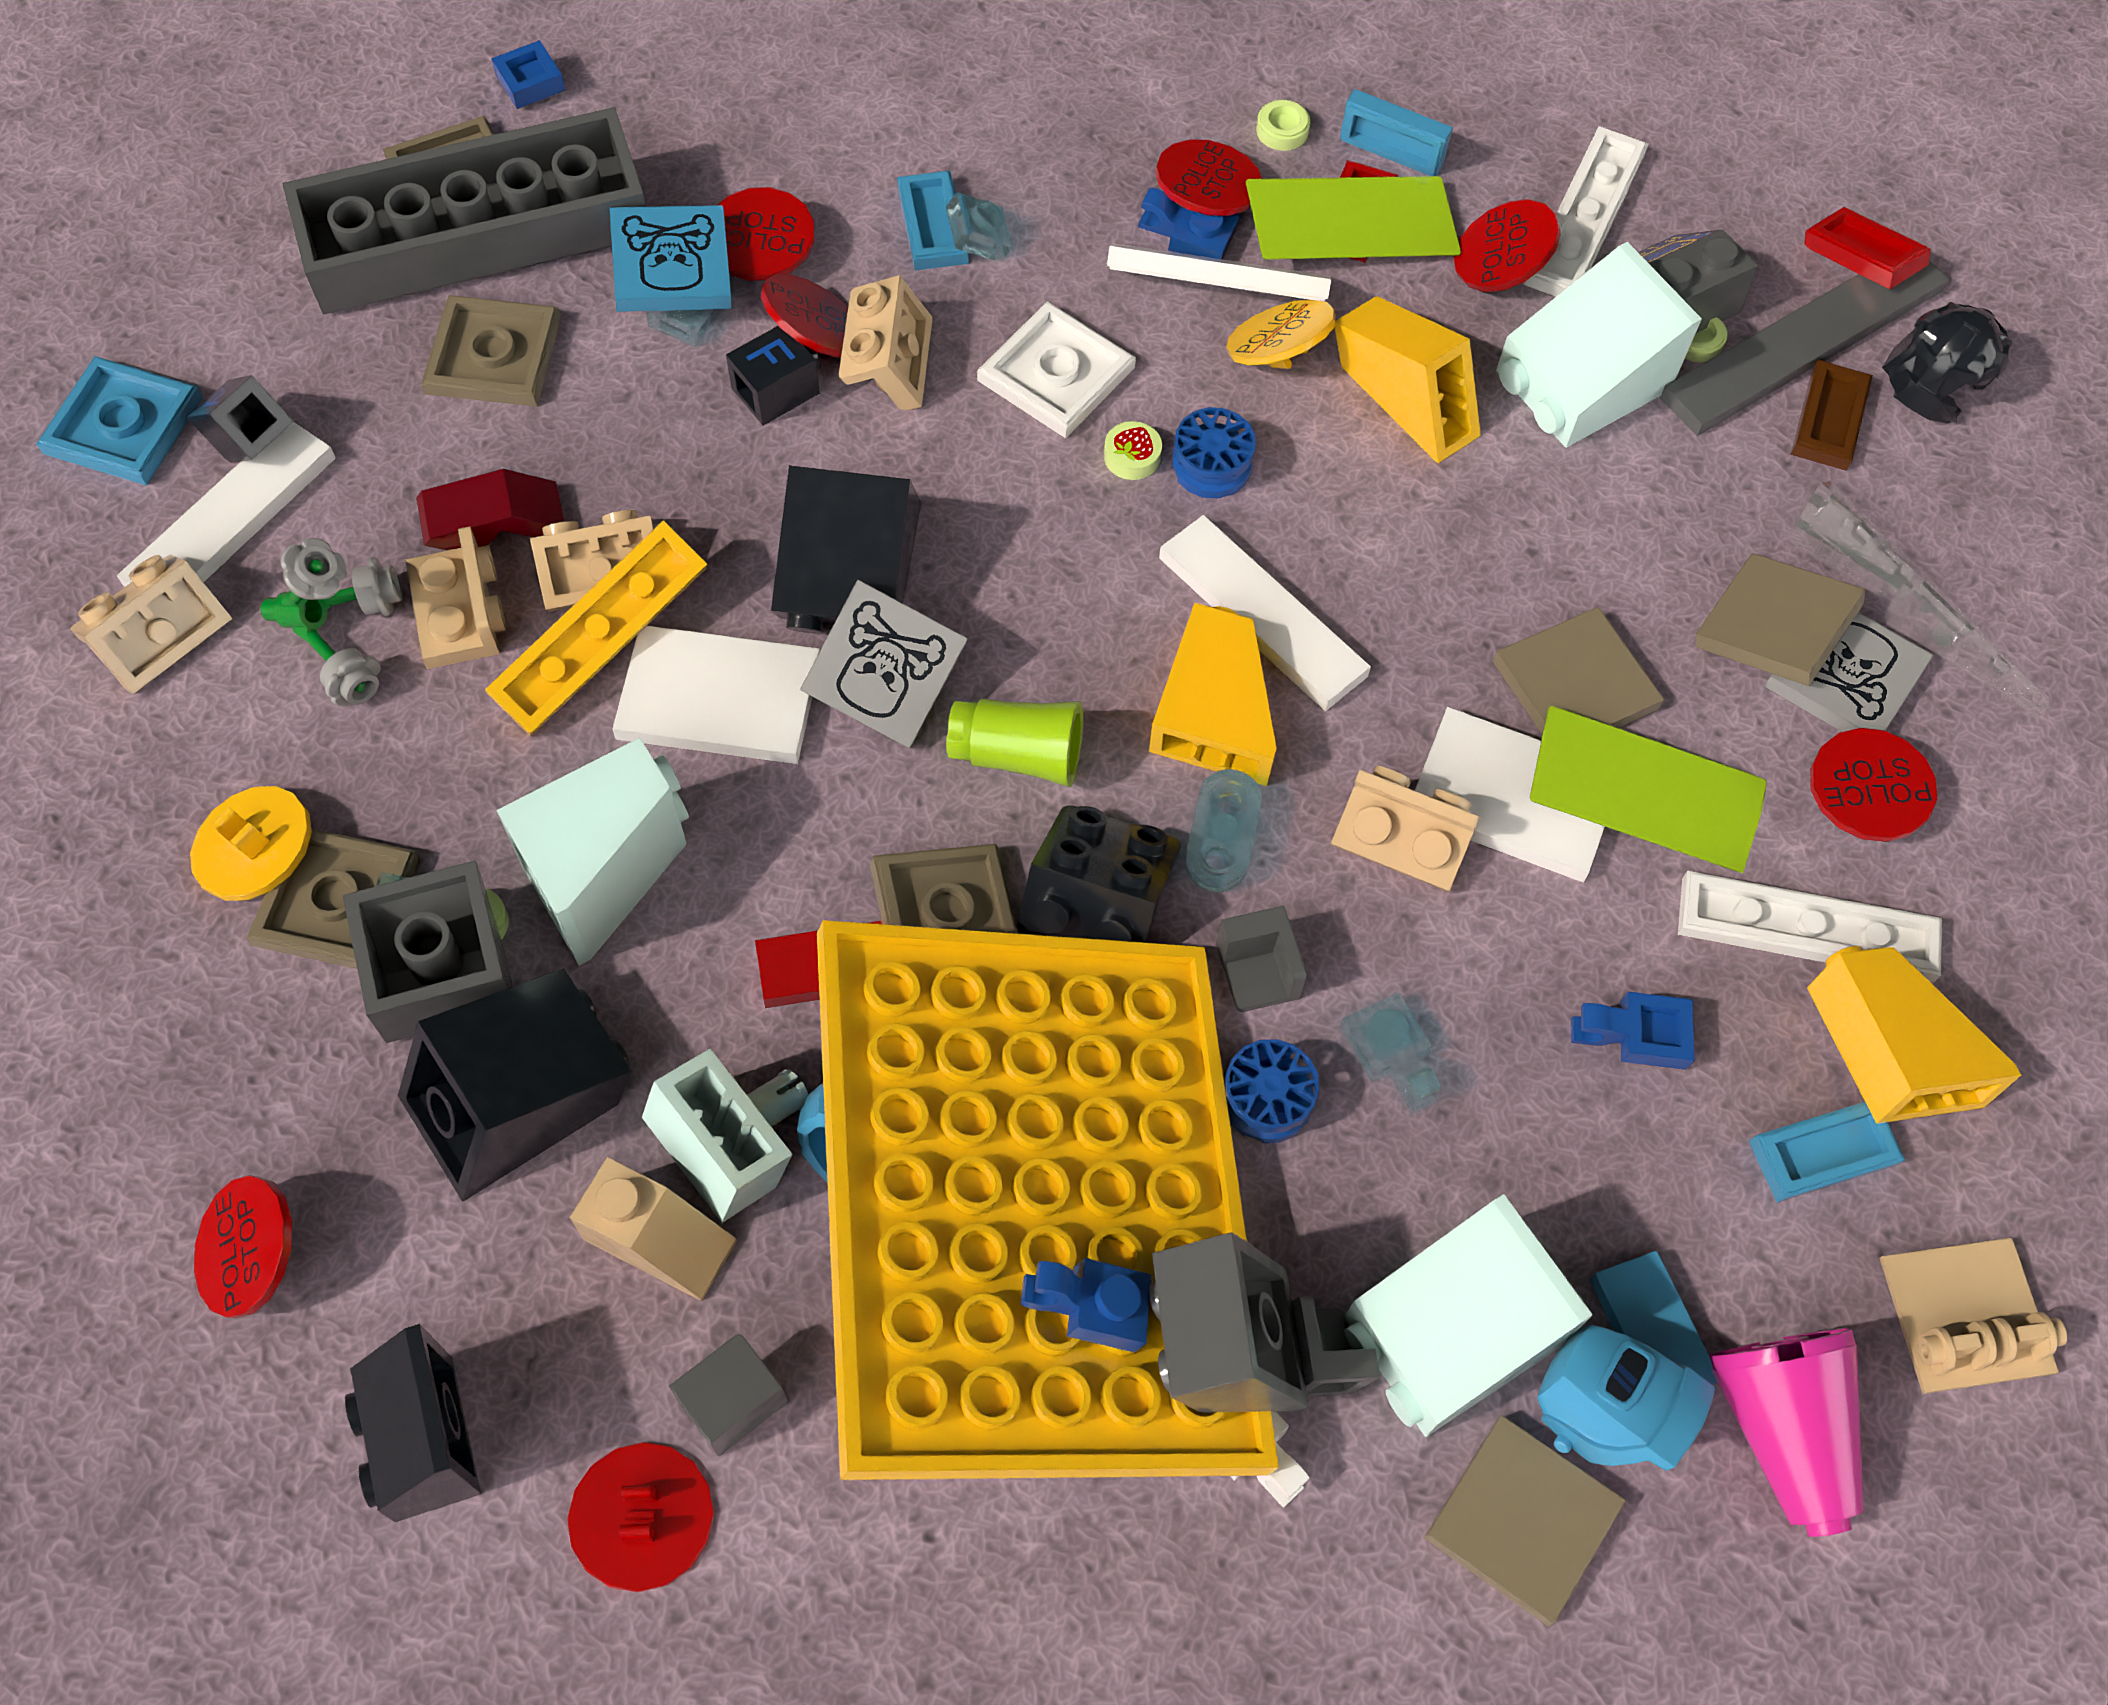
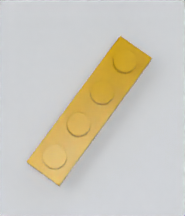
M663 520L485 689L486 693L521 728L532 736L706 570L707 563Z

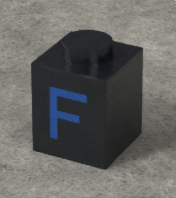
M779 326L726 354L732 390L763 426L820 394L817 371L821 369V362L816 351L797 342Z
M253 375L229 379L186 417L230 463L253 460L294 422Z

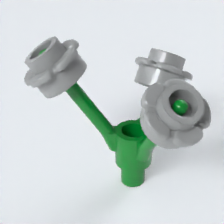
M317 538L304 539L301 545H290L281 558L284 581L290 591L282 592L277 597L265 598L260 607L261 615L267 621L277 622L284 628H292L296 635L308 642L326 661L320 672V681L325 686V693L331 697V701L335 705L362 704L368 701L379 687V680L376 677L381 671L379 661L373 656L365 657L355 648L343 649L336 653L318 634V628L324 624L328 608L354 600L358 601L365 615L379 612L384 616L392 614L394 612V602L402 601L403 599L398 574L392 565L383 567L376 557H370L368 565L352 569L353 587L339 590V582L347 574L346 563L341 554L334 553L329 543Z

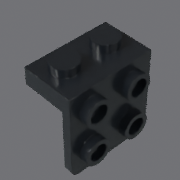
M1064 806L1031 863L1017 927L1043 936L1147 943L1158 901L1179 856L1181 842L1175 837L1166 835L1164 831L1157 827L1134 825L1108 817L1101 810L1094 807Z

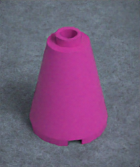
M1841 1328L1783 1337L1784 1340L1764 1344L1756 1342L1710 1354L1712 1372L1789 1524L1805 1525L1809 1537L1829 1536L1852 1530L1850 1517L1859 1515L1864 1511L1858 1350L1852 1329Z

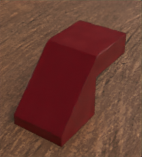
M500 469L425 489L416 497L424 546L447 551L461 548L458 532L460 528L471 526L478 547L489 545L501 530L535 538L544 536L543 527L564 522L556 481L507 469Z

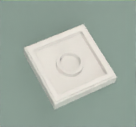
M1047 301L977 370V381L1064 438H1067L1135 368L1136 357Z

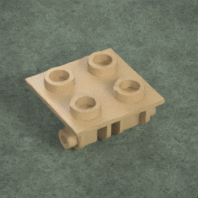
M2012 1238L1887 1255L1879 1258L1922 1394L2059 1373L2053 1354L2058 1346L2066 1344L2067 1333L2065 1326L2059 1318H2049L2045 1313L2037 1311Z

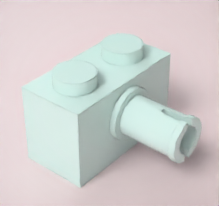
M708 1049L654 1081L642 1119L721 1223H723L777 1187L792 1153L773 1130L772 1126L796 1111H801L808 1092L803 1082L789 1089L788 1085L796 1081L798 1076L791 1070L785 1069L777 1077L746 1095L714 1052Z

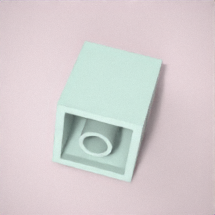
M1629 242L1618 246L1508 335L1496 371L1499 373L1504 388L1511 394H1518L1534 412L1539 427L1548 434L1553 433L1567 448L1661 396L1664 387L1675 381L1702 318Z
M641 738L496 810L523 870L578 966L591 960L687 844L681 822L689 819V815L676 792L681 789L679 781L665 756L662 754L653 759Z
M1503 1194L1353 1301L1345 1315V1320L1349 1325L1345 1329V1336L1352 1350L1376 1349L1379 1370L1391 1386L1386 1389V1396L1392 1409L1405 1425L1411 1427L1417 1424L1424 1436L1427 1437L1560 1349L1592 1316V1313Z

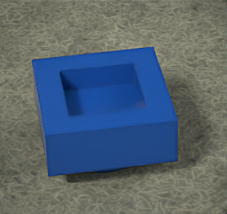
M540 40L491 58L495 75L516 109L565 91L562 74Z

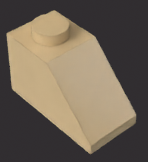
M608 1157L569 1217L584 1241L700 1301H703L737 1242L735 1237L669 1188Z

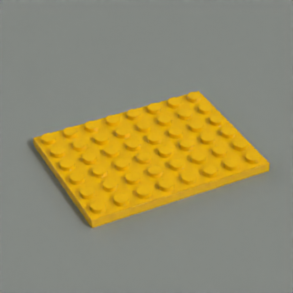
M823 920L817 932L840 1480L1268 1476L1278 1469L1279 1464L1271 1411L1199 1412L1171 1398L1159 1372L1158 1357L1160 1351L1164 1350L1161 1321L1156 1317L1150 1299L1146 1344L1135 1353L1067 1337L1069 1315L1035 1310L1021 1305L1023 1278L1026 1274L1036 1275L1037 1264L1040 1261L1059 1263L1073 1271L1074 1267L1081 1260L1088 1258L1151 1274L1152 1280L1155 1279L1152 1253L1233 1232L1247 1242L1205 947Z

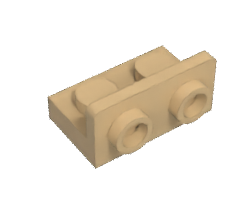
M900 275L855 287L851 290L839 377L846 385L874 378L879 389L886 392L899 409L912 410L922 407L933 317Z
M637 510L617 511L602 516L603 525L580 529L577 521L559 522L543 527L544 536L530 538L545 610L553 612L568 609L575 605L654 530L651 516L639 517Z
M471 526L458 529L461 548L406 559L421 655L427 669L500 654L496 632L506 631V622L499 596H489L487 587L488 582L497 581L495 564L489 545L478 547Z
M155 555L140 563L129 574V578L132 580L131 583L113 596L106 592L90 600L78 612L81 620L70 628L78 639L85 642L122 686L132 694H135L233 619L187 561L173 555H168L165 558Z
M1376 766L1373 774L1359 770L1354 781V788L1331 841V846L1449 892L1480 819L1479 816L1468 812L1472 803L1460 796L1440 789H1435L1432 798L1408 789L1411 783L1409 777L1382 766Z

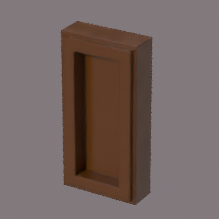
M1817 359L1811 372L1790 455L1847 471L1853 460L1873 375Z

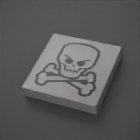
M857 580L800 690L902 745L911 748L968 638Z
M1858 612L1810 686L1772 674L1765 687L1842 732L1857 728L1886 730L1932 659L1933 654Z

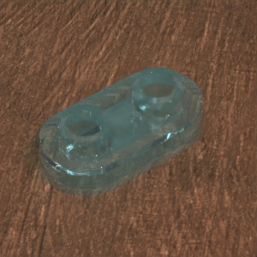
M1232 769L1217 771L1207 777L1200 788L1187 847L1185 866L1192 881L1208 891L1224 892L1231 890L1244 880L1248 871L1262 804V794L1256 781L1244 772ZM1229 801L1236 804L1239 811L1234 814H1227L1222 812L1217 805ZM1211 856H1220L1227 861L1228 866L1223 869H1214L1207 864L1206 859Z

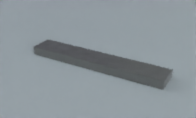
M1929 261L1928 266L1892 289H1888L1858 274L1664 387L1660 399L1698 436L1814 367L1817 359L1825 361L1941 293L1949 278L1931 261Z

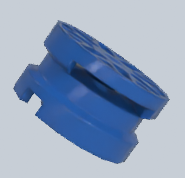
M1208 407L1193 411L1183 418L1176 429L1172 469H1174L1178 478L1177 482L1188 492L1202 498L1218 499L1233 495L1243 488L1251 475L1252 460L1255 453L1256 436L1251 425L1240 414L1226 408ZM1219 416L1227 417L1226 425L1216 423ZM1199 417L1204 424L1198 425L1195 418ZM1230 419L1235 420L1237 422L1231 423ZM1246 429L1242 433L1237 432V430Z
M1279 1039L1258 1040L1244 1046L1232 1058L1224 1082L1230 1125L1242 1136L1262 1141V1143H1280L1296 1136L1302 1127L1308 1123L1320 1091L1318 1072L1310 1057L1296 1045ZM1294 1052L1296 1055H1295L1294 1059L1292 1060V1059L1290 1058V1056H1291L1292 1053ZM1299 1058L1307 1064L1306 1067H1300L1297 1064ZM1311 1073L1313 1079L1310 1080L1307 1074Z

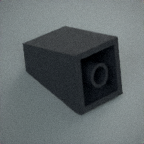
M789 465L771 611L777 617L787 619L786 629L820 634L823 630V624L834 625L857 580L903 604L921 508V501L911 480Z
M563 968L418 1021L398 1097L463 1202L616 1107L620 1102L632 1070L622 1045L618 1041L610 1039L597 1019L595 1008L589 995L584 990L577 989Z

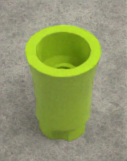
M983 698L978 702L954 701L949 715L946 738L948 758L971 762L972 766L999 769L1033 776L1070 788L1075 780L1082 744V702H1008Z

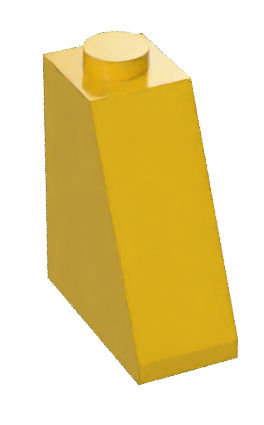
M1378 296L1336 320L1335 333L1341 367L1437 463H1440L1481 436L1469 338Z
M1194 602L1152 723L1149 752L1267 786L1277 747L1254 621L1251 618L1238 615L1235 611L1226 607H1209Z
M1850 946L1841 949L1826 960V968L1807 987L1876 1124L1985 1108L2021 1076L2015 1063L1894 947L1863 950L1861 946Z

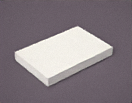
M646 626L637 635L612 729L615 739L632 742L641 738L645 744L798 764L812 696L801 691L800 688L820 652L819 648Z
M1447 707L1415 791L1432 798L1435 789H1440L1470 801L1472 804L1468 812L1480 817L1470 841L1584 883L1592 866L1605 826L1534 803L1530 800L1529 797L1541 740Z

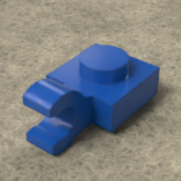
M1149 188L1141 204V208L1145 211L1138 223V228L1170 237L1169 251L1223 259L1237 229L1240 215L1214 216L1205 215L1186 208L1182 209L1163 190Z
M1628 991L1620 1000V1009L1603 1004L1584 1003L1581 1006V1017L1573 1016L1571 1018V1043L1595 1046L1621 1043V1062L1686 1070L1695 1061L1693 999Z
M1088 1258L1081 1260L1074 1267L1073 1271L1059 1263L1040 1261L1037 1264L1036 1275L1026 1274L1023 1278L1021 1305L1035 1310L1069 1315L1067 1337L1135 1353L1146 1344L1151 1274Z

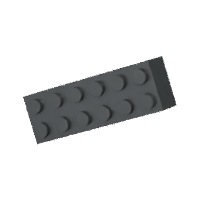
M615 107L282 183L304 272L323 315L612 246L609 207H646L643 191Z

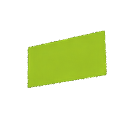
M1439 176L1246 180L1263 259L1450 256L1461 254L1443 180Z
M1550 706L1547 711L1529 798L1534 803L1743 873L1762 813L1766 780L1564 709Z

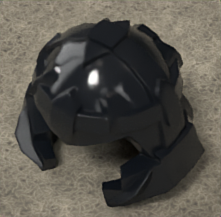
M1949 302L1946 306L1928 311L1919 317L1914 325L1915 329L1893 348L1882 368L1889 375L1894 389L1893 397L1906 407L1928 420L1957 423V417L1962 411L1956 405L1955 400L1948 395L1965 384L1973 385L1974 389L1983 390L1995 378L1998 379L2007 367L2009 347L2012 346V340L2008 338L2006 330L1996 320L1995 315L1990 310Z

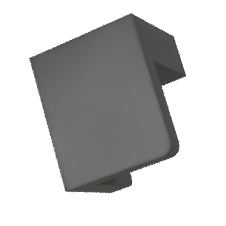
M1284 905L1221 919L1216 946L1236 1009L1239 1012H1246L1300 999L1307 975Z
M1312 1296L1297 1297L1291 1301L1307 1397L1355 1393L1381 1377L1375 1348L1350 1349L1345 1336V1329L1347 1328L1345 1316L1340 1308L1315 1309Z
M742 1335L732 1337L669 1385L680 1405L718 1457L788 1403L783 1388Z

